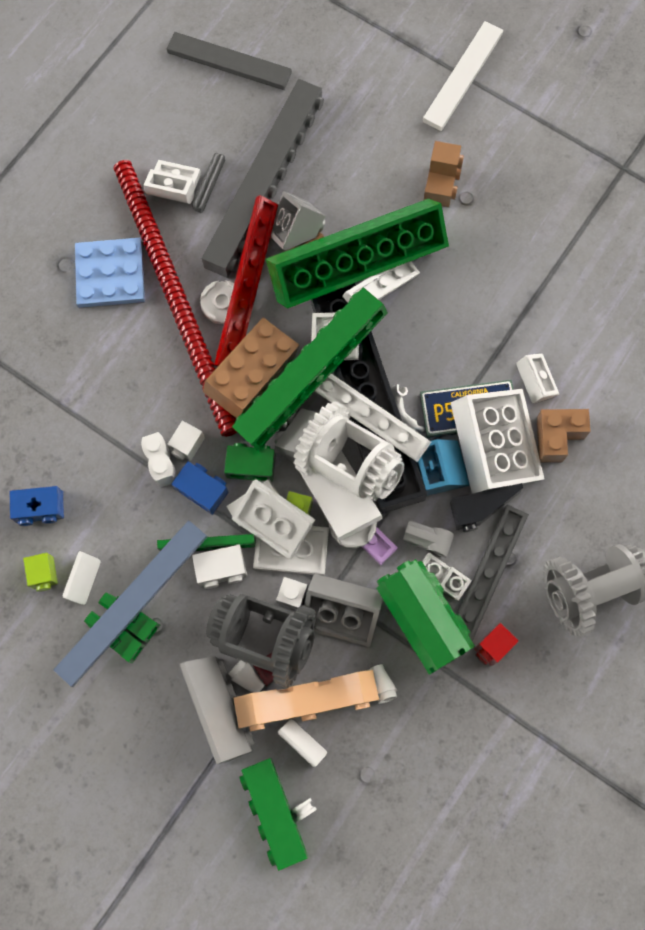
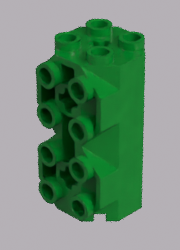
M415 559L410 562L408 560L397 567L399 572L391 575L387 574L377 580L379 586L376 589L430 675L473 649L475 645L470 639L471 632L462 617L453 612L443 596L444 589L435 574L428 572L422 561L417 562Z

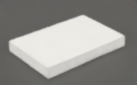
M258 480L252 482L232 517L234 522L290 560L294 557L315 522L314 518Z
M312 526L291 560L256 537L253 569L309 575L315 573L325 576L329 527Z

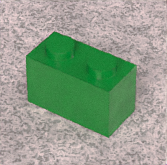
M234 443V446L227 445L224 470L226 478L264 482L270 479L273 482L276 459L275 450L267 445H264L259 451L243 443Z

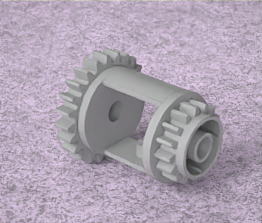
M631 544L611 546L606 552V564L583 573L571 561L567 562V559L561 556L546 561V564L543 565L545 569L542 571L545 576L543 581L546 584L544 589L547 591V598L550 601L551 608H553L555 616L560 618V624L565 625V630L570 631V634L576 637L592 633V630L595 629L593 625H596L597 605L620 596L631 605L639 604L645 600V551L637 546L632 547Z

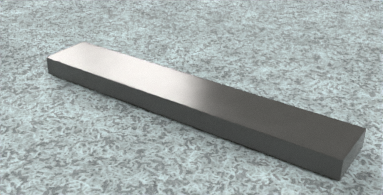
M174 32L166 48L168 54L281 90H285L292 74L291 68L178 32Z
M508 504L505 506L457 613L462 617L470 630V639L472 641L529 515Z

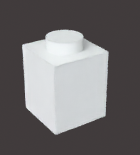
M181 421L168 442V446L172 451L171 454L182 461L184 458L191 461L204 441L205 436L201 430Z
M284 577L276 599L277 603L298 610V607H301L304 603L308 585Z

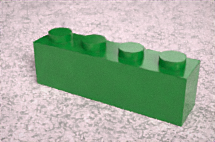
M272 758L242 769L243 775L239 776L244 791L249 790L252 800L248 801L253 816L258 815L261 825L258 826V831L262 841L267 840L270 850L267 851V855L271 865H276L278 871L308 859L306 848Z

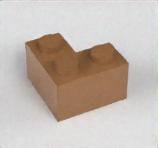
M435 141L424 200L431 199L440 202L444 207H449L451 199L455 200L458 186H454V182L460 179L464 155H460L461 145Z
M541 409L536 418L540 463L563 462L568 456L567 440H585L591 432L589 409Z

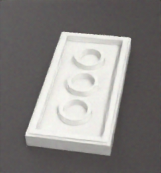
M341 451L332 464L337 466L339 463H342L347 468L345 472L356 478L355 471ZM299 472L339 541L382 519V515L373 500L368 497L362 499L320 473L317 475L313 474L311 477Z

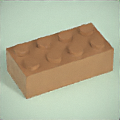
M263 317L205 380L203 393L237 418L252 406L253 400L261 396L267 390L270 382L277 378L286 365L295 358L299 344Z

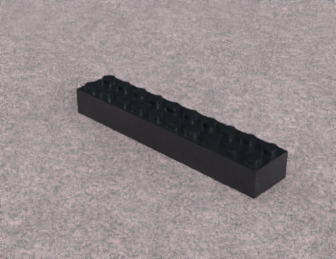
M355 283L311 299L313 312L336 313L338 310L343 309L348 304L343 295L346 291L355 287ZM371 331L359 343L358 360H343L333 371L334 376L402 421ZM350 416V421L366 429L367 431L373 433L374 435L380 437L379 435H377L369 428H367L366 426H364L363 424H361L356 419ZM356 442L364 462L371 450ZM395 446L394 451L401 454L400 458H402L401 462L404 463V470L398 484L390 495L384 499L378 498L376 500L381 514L423 502L427 496L416 461Z

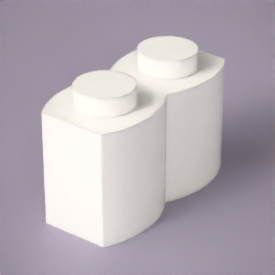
M159 432L142 437V450L149 460L148 468L151 476L160 487L170 485L176 478L177 472L170 460L168 445Z

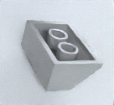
M283 191L278 203L271 238L282 249L289 250L316 238L318 232H321L325 225V215L308 201Z
M314 573L307 590L304 606L316 610L315 613L317 615L315 619L317 620L314 625L316 626L314 630L316 633L370 647L383 598L377 590Z

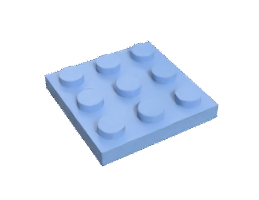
M141 237L75 243L76 304L78 308L145 302L143 241Z

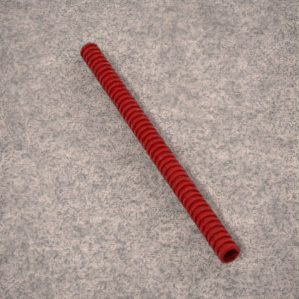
M121 160L114 165L113 170L116 173L136 227L151 259L155 274L158 276L160 286L163 288L162 291L170 306L172 316L175 318V323L178 324L177 328L180 330V335L183 336L182 340L185 342L190 360L193 361L192 365L195 367V372L198 373L197 377L200 379L203 390L205 380L216 369L214 362L209 355V350L206 349L207 345L204 343L197 320L194 318L192 308L189 306L190 303L184 294L185 291L182 288V284L179 282L180 279L177 276L175 267L167 252L168 250L153 218V213L146 200L132 162ZM205 394V397L208 398L207 402L210 405V409L213 411L212 414L216 417L215 422L218 424V429L222 430L220 432L221 436L228 437L236 434L237 431L232 427L235 424L236 418Z

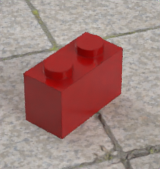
M499 623L474 648L477 652L475 656L484 665L489 664L493 666L519 640Z

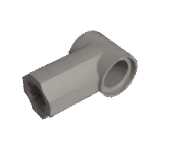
M409 521L403 541L425 548L427 552L435 556L446 558L454 534L442 528L435 527L433 529Z

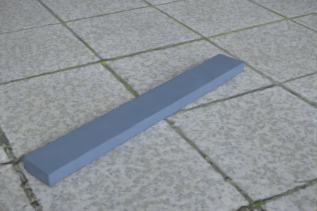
M188 520L53 670L66 683L74 687L207 539V535Z

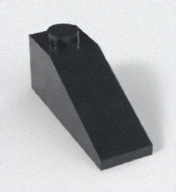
M520 483L452 498L450 506L456 530L463 529V532H470L478 529L477 526H480L517 496L523 489V484Z

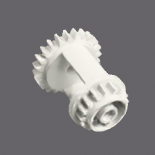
M335 402L327 403L325 408L321 407L319 414L315 413L313 421L309 420L308 427L303 429V436L298 439L301 442L295 447L298 450L293 456L296 458L293 462L296 465L295 468L306 476L312 477L313 474L317 475L320 473L362 499L368 497L376 501L378 498H386L394 490L402 476L404 463L401 462V454L394 451L392 444L350 421L349 410L346 407ZM348 437L371 450L362 463L356 478L345 472L347 468L342 463H339L337 466L332 464L343 449Z

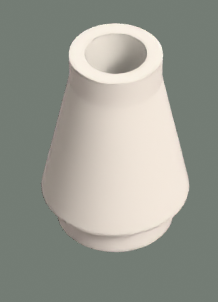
M241 660L228 673L232 677L231 680L251 693L260 692L265 686L251 665Z
M383 664L370 668L369 670H373L379 697V700H377L378 704L396 699L397 688L385 671Z

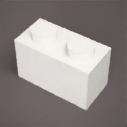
M240 545L192 555L196 579L200 587L204 586L205 589L218 587L220 582L228 581V584H234L243 581V577H247Z

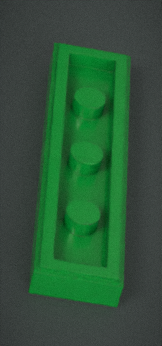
M254 534L207 537L196 551L217 550L240 545L241 548H255L256 538ZM171 539L157 540V549L161 551Z

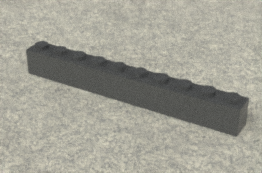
M301 79L297 80L201 258L205 269L226 278L237 269L238 258L243 251L256 197L261 195L269 200L275 197L277 185L280 180H284L289 162L292 163L294 161L298 145L303 144L307 128L312 127L316 111H320L323 106L324 98H322L321 87Z

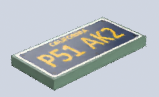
M512 380L420 392L426 437L458 434L451 402L466 395L513 390Z

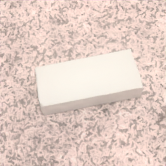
M543 354L526 355L516 363L532 403H538L559 395Z
M81 551L78 552L62 595L63 598L81 605L86 604L101 563L98 558Z
M292 719L278 731V734L313 767H316L327 755V751Z

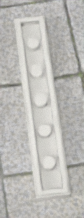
M484 21L423 117L424 123L440 131L443 130L503 34L502 29Z
M330 374L315 390V392L331 403H339L349 410L348 415L416 462L419 461L431 444V441L333 374Z

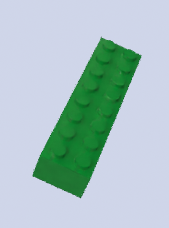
M425 199L266 258L277 302L288 309L449 247L442 204L431 199Z

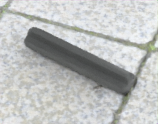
M219 153L213 155L193 201L192 207L194 211L199 213L204 211L224 165V155Z

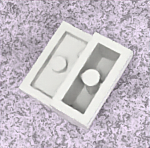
M158 160L155 169H150L143 185L144 191L147 195L190 204L195 198L194 190L201 176L200 169Z

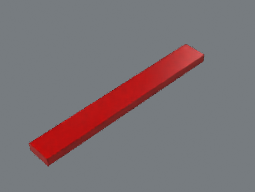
M261 195L257 196L214 363V366L217 367L247 334L278 209L277 203Z

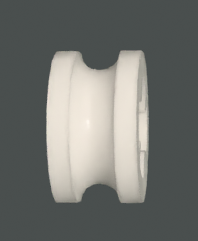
M311 798L291 810L292 813H296L297 822L317 810L316 807L311 806Z

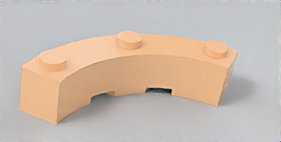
M373 670L334 677L331 680L322 682L317 681L291 686L282 690L274 689L234 697L233 699L238 728L249 727L251 732L265 729L264 724L298 717H301L302 722L317 719L316 714L350 706H355V710L369 708V702L377 701L379 697Z

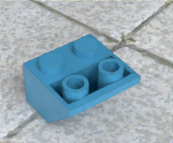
M432 440L422 457L416 462L427 496L470 486L458 441Z

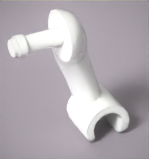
M398 384L392 386L391 390L402 422L413 430L424 432L425 428L417 425V420L411 418L405 412L402 397L407 394V388L402 387L399 389Z

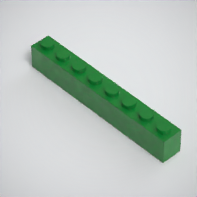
M364 287L359 292H355L351 296L349 303L335 313L333 320L318 331L317 337L310 344L302 348L300 355L286 365L284 372L270 382L268 389L261 396L253 400L252 406L245 413L237 417L232 427L259 451L388 314L384 304Z

